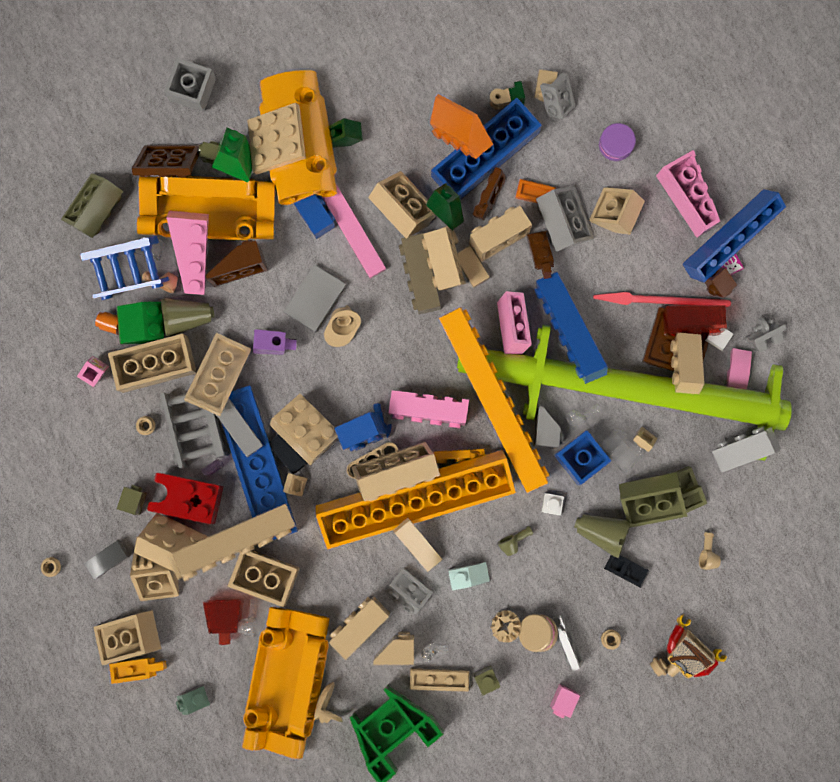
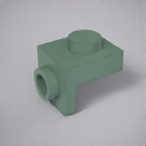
M204 686L178 695V701H176L177 709L183 715H189L210 705Z

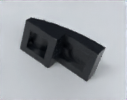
M279 434L269 442L272 450L292 474L297 473L308 464Z
M610 555L604 567L605 570L639 588H642L650 572L648 569L621 555L619 558Z

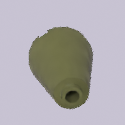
M161 299L166 336H173L211 322V318H215L213 306L209 307V303Z
M583 514L582 517L577 518L574 528H577L578 534L612 556L619 558L631 521Z

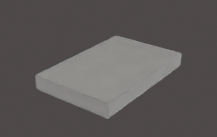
M313 265L283 312L312 331L317 332L346 287V284Z

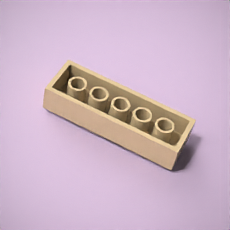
M286 504L178 550L168 558L177 579L183 578L186 581L198 575L197 571L201 569L204 573L217 566L216 563L219 561L224 564L236 558L235 554L240 553L242 556L251 552L257 544L260 548L272 542L275 536L277 540L292 533L290 529L295 527V524Z

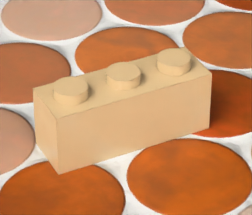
M677 333L675 340L671 341L670 347L674 353L671 361V367L674 368L672 384H675V392L699 394L704 386L701 335Z

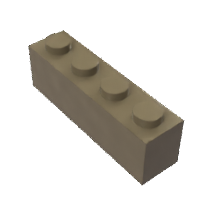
M423 233L410 236L407 239L405 237L401 238L402 244L399 245L400 254L405 256L406 260L403 263L405 274L409 273L410 280L407 281L409 292H413L415 298L411 299L413 309L418 310V315L441 310L437 288L434 287L432 280L433 272L427 262L429 257L428 251L424 249L422 239H424Z

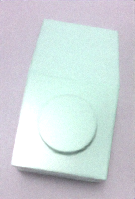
M486 562L448 569L452 591L490 582Z

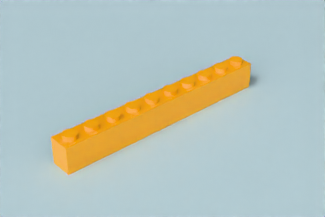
M459 307L441 316L439 320L526 492L528 493L547 484V477L550 476L545 465L541 466L539 462L541 459L540 454L536 448H532L530 442H533L528 431L524 432L521 426L524 424L519 414H515L513 400L511 397L507 398L504 392L506 390L502 379H497L495 375L498 372L493 362L489 363L486 357L489 353L484 344L480 345L477 339L480 335L476 327H471L469 323L471 317L467 309L463 310L462 307Z

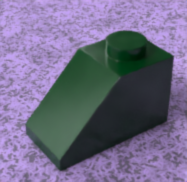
M343 118L329 125L333 148L352 146L363 140L361 122Z
M447 183L435 189L425 205L453 231L464 222L460 197Z

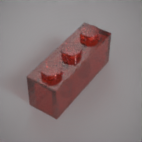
M666 306L663 311L664 333H670V336H676L678 333L699 335L701 333H709L710 336L721 335L727 328L726 306Z

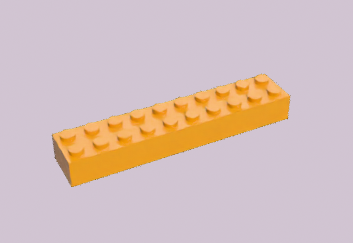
M503 450L438 469L440 476L435 477L432 481L419 482L414 487H405L399 489L394 494L381 495L373 501H364L359 492L315 505L316 517L327 549L394 530L407 518L414 524L515 494L508 461Z

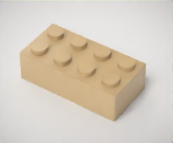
M184 334L108 353L116 390L122 393L197 373L189 338Z
M426 442L352 466L364 501H373L381 495L394 494L399 489L411 488L419 482L432 481L435 477L440 476L434 453Z

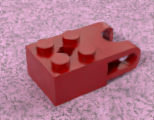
M155 473L154 481L166 487L167 496L162 502H149L148 511L207 524L216 523L224 486ZM199 496L202 502L196 505L195 499Z

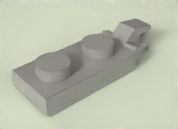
M562 614L551 617L557 626L558 643L565 650L567 664L571 666L573 671L579 669L583 664V660L569 626L567 627Z

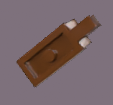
M495 167L493 173L489 175L487 187L482 191L481 200L474 208L473 216L475 218L485 221L489 210H492L506 180L502 169Z
M546 231L527 234V241L535 269H541L544 279L552 278L551 267H554V259Z

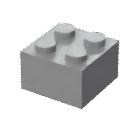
M176 58L164 93L171 102L204 112L216 81V76L210 68Z

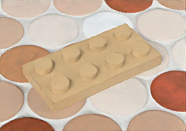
M216 333L184 400L221 416L251 348Z

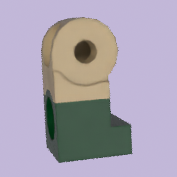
M522 81L514 82L513 88L504 90L494 89L490 94V106L496 110L504 109L516 98L524 105L525 94Z

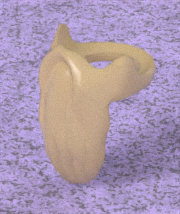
M334 682L329 683L323 689L318 699L315 720L319 719L320 723H328L331 719L338 722L343 721L342 717L326 711L334 689Z

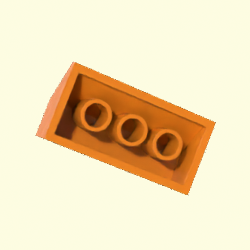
M439 94L435 97L430 124L433 127L432 132L437 139L441 138L447 145L451 144L456 150H461L466 156L470 155L475 159L493 145L476 113Z

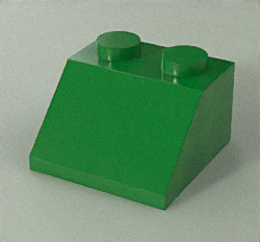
M226 128L219 143L212 168L248 183L252 173L250 144L245 135L236 130Z
M138 302L117 306L120 344H145L164 339L161 302Z

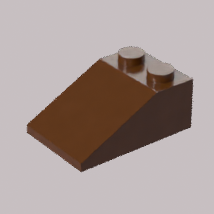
M246 240L242 242V245L233 249L205 276L214 287L266 272L268 268L263 251L257 241Z

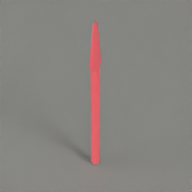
M629 292L593 295L594 299L623 305L635 302L715 307L731 306V301L725 299L632 295Z

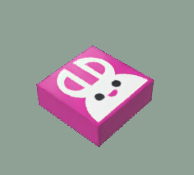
M737 254L722 266L728 270L730 275L744 269Z

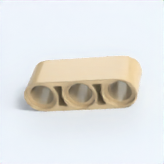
M389 442L383 444L348 464L347 474L355 479V476L351 473L352 466L367 462L371 456H376L377 458L384 456L387 447H393L395 452L399 451L398 447Z

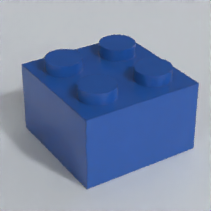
M379 412L366 413L334 428L343 450L350 449V451H358L365 448V443L367 442L370 444L383 440V435L387 434Z
M587 430L554 454L555 458L577 485H582L611 462L610 458Z

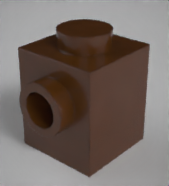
M724 267L718 269L704 282L707 286V291L712 296L723 298L731 294L732 290L737 286L728 270Z

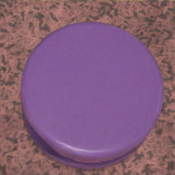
M615 123L609 125L600 137V152L611 161L624 160L631 154L635 146V134L625 124Z

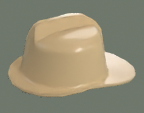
M348 305L336 309L332 313L325 329V341L333 347H342L348 344L361 324V318L358 313L351 310Z

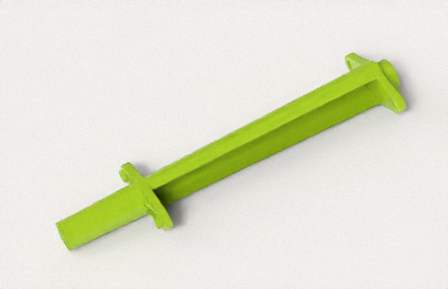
M543 324L542 328H538L536 339H539V344L534 356L507 354L502 351L487 349L489 355L486 357L489 363L493 362L498 372L495 375L498 380L502 379L504 382L528 386L529 401L528 404H524L523 415H526L528 420H534L541 384L756 424L758 428H772L773 432L774 430H786L791 418V402L780 398L783 376L782 365H772L765 392L704 383L699 394L675 392V384H672V378L612 368H607V375L585 384L583 379H579L577 376L574 362L546 358L550 325ZM458 358V372L467 374ZM767 456L758 460L765 461Z

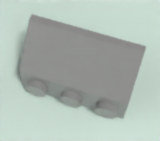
M574 186L554 189L536 198L538 208L542 213L545 226L549 231L552 245L555 247L556 252L594 239Z

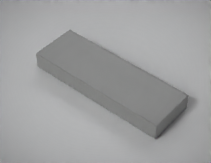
M228 399L221 416L217 415V417L246 457H249L263 447V444L231 400Z

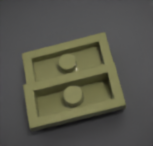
M687 466L676 471L687 513L706 505V498L701 486L697 483L692 467Z

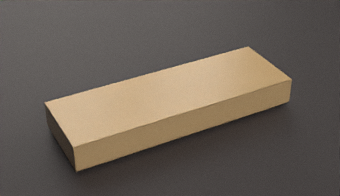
M409 518L393 530L427 572L443 560Z
M410 668V690L469 692V670Z

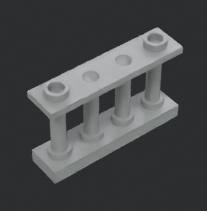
M160 393L161 399H159L161 409L165 411L175 450L173 458L176 466L178 465L179 468L183 469L187 468L186 461L209 454L216 455L217 458L228 456L216 414L201 408L200 410L174 417L172 405L187 402L184 400L186 394L169 398V394ZM200 417L207 418L208 425H206V428L179 435L176 424ZM206 435L211 436L213 441L211 446L183 453L181 442Z

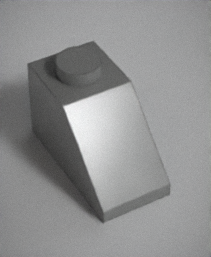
M539 406L537 408L534 446L559 448V444L563 443V433H560L561 428L544 407Z

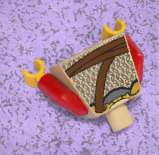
M684 614L677 617L678 625L671 632L666 648L668 651L667 659L671 662L667 666L666 672L671 677H674L679 672L686 678L708 676L718 666L719 661H726L727 656L722 655L719 658L718 655L722 651L721 649H715L711 652L688 628L684 631V627L689 626L691 620L688 619L683 624L682 617Z

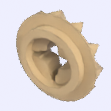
M503 610L496 613L490 628L492 629L493 636L498 641L509 643L519 636L521 622L515 613ZM502 621L504 623L511 622L507 627L508 632L506 630L500 631L503 627Z

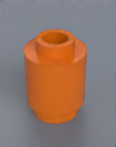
M100 312L96 317V327H99L100 330L119 335L117 315L109 312Z

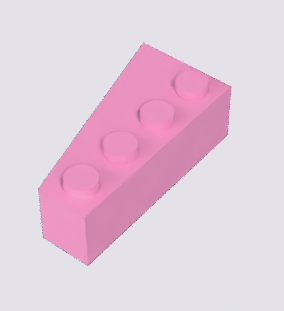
M692 150L664 166L656 177L698 238L713 229L720 222L713 200L707 192L706 182L704 183L701 176L700 165H697L695 160L696 154Z
M169 211L167 221L184 293L204 295L206 289L205 275L207 270L209 214Z
M394 390L391 392L388 414L392 415V419L403 420L404 417L411 418L412 422L417 423L427 420L430 421L431 425L441 426L442 423H448L449 427L458 429L466 424L468 399H462V402H457L456 399L451 397L438 399L434 395L418 396L419 394Z

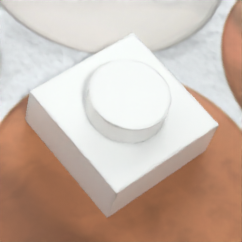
M544 493L541 512L561 516L564 496Z

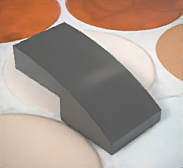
M117 540L84 564L95 580L128 558L129 554L120 540Z

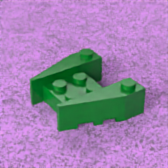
M388 685L383 690L389 699L362 721L355 712L350 716V721L360 744L367 770L376 782H387L397 774L398 768L387 754L411 734L416 732L427 748L444 735V730L430 713Z

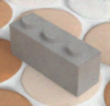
M764 427L753 430V434L750 436L742 434L735 437L734 442L729 443L726 440L717 444L718 448L712 452L721 472L772 455L781 450L772 428L764 429Z

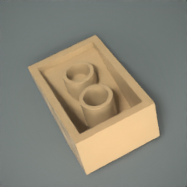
M153 610L93 627L102 665L161 649Z

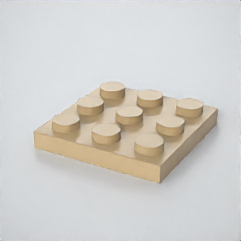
M297 103L247 120L253 173L258 175L306 159L300 106Z

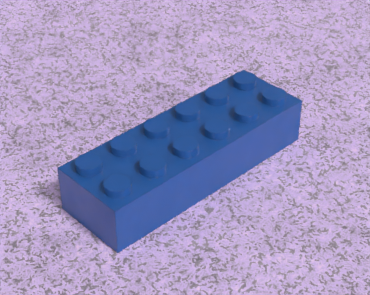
M516 98L484 125L493 143L491 147L476 159L470 155L466 156L461 150L455 149L431 169V177L439 186L447 183L459 195L461 200L493 173L495 167L499 168L540 133L542 125Z

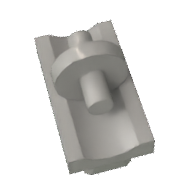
M761 317L756 320L757 326L753 327L754 333L746 336L747 342L752 343L756 351L762 352L768 349L767 339L771 338L774 344L784 341L783 331L787 329L785 324L773 323L771 319L765 321Z

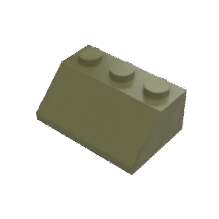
M91 173L61 220L93 238L100 232L104 220L108 219L111 215L113 206L120 201L123 191L107 179Z
M677 472L619 484L620 500L626 519L631 521L630 528L688 517Z

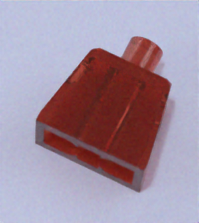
M244 599L207 600L203 602L208 633L219 635V645L231 644L230 633L240 631Z

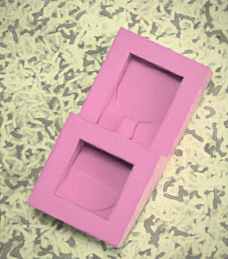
M735 348L731 350L726 386L747 389L751 368V351Z

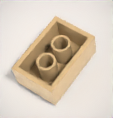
M401 171L378 182L368 197L406 239L429 226L436 216L425 205L428 199Z
M514 206L510 207L504 212L503 216L499 218L495 216L488 221L486 226H478L471 231L469 245L480 262L485 261L529 234L532 224L521 206L516 208Z
M445 227L424 233L422 244L429 253L427 262L429 268H433L435 275L432 277L434 287H438L440 291L466 284L451 229Z
M300 393L280 410L270 423V426L310 466L339 439L334 429L335 427Z
M156 513L137 537L134 553L174 571L168 557L178 550L208 538V536Z
M252 550L242 556L239 554L227 587L284 607L288 602L300 568Z
M375 596L371 599L367 597L360 604V610L357 613L353 611L344 621L346 624L343 627L339 625L330 635L332 639L329 644L345 660L390 615V612Z

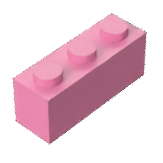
M506 291L497 302L504 353L523 354L532 344L524 293Z

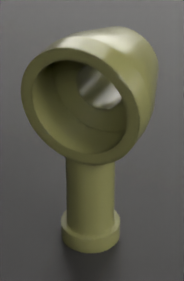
M527 526L526 529L515 535L502 538L497 544L507 556L514 555L518 552V541L533 535V531Z

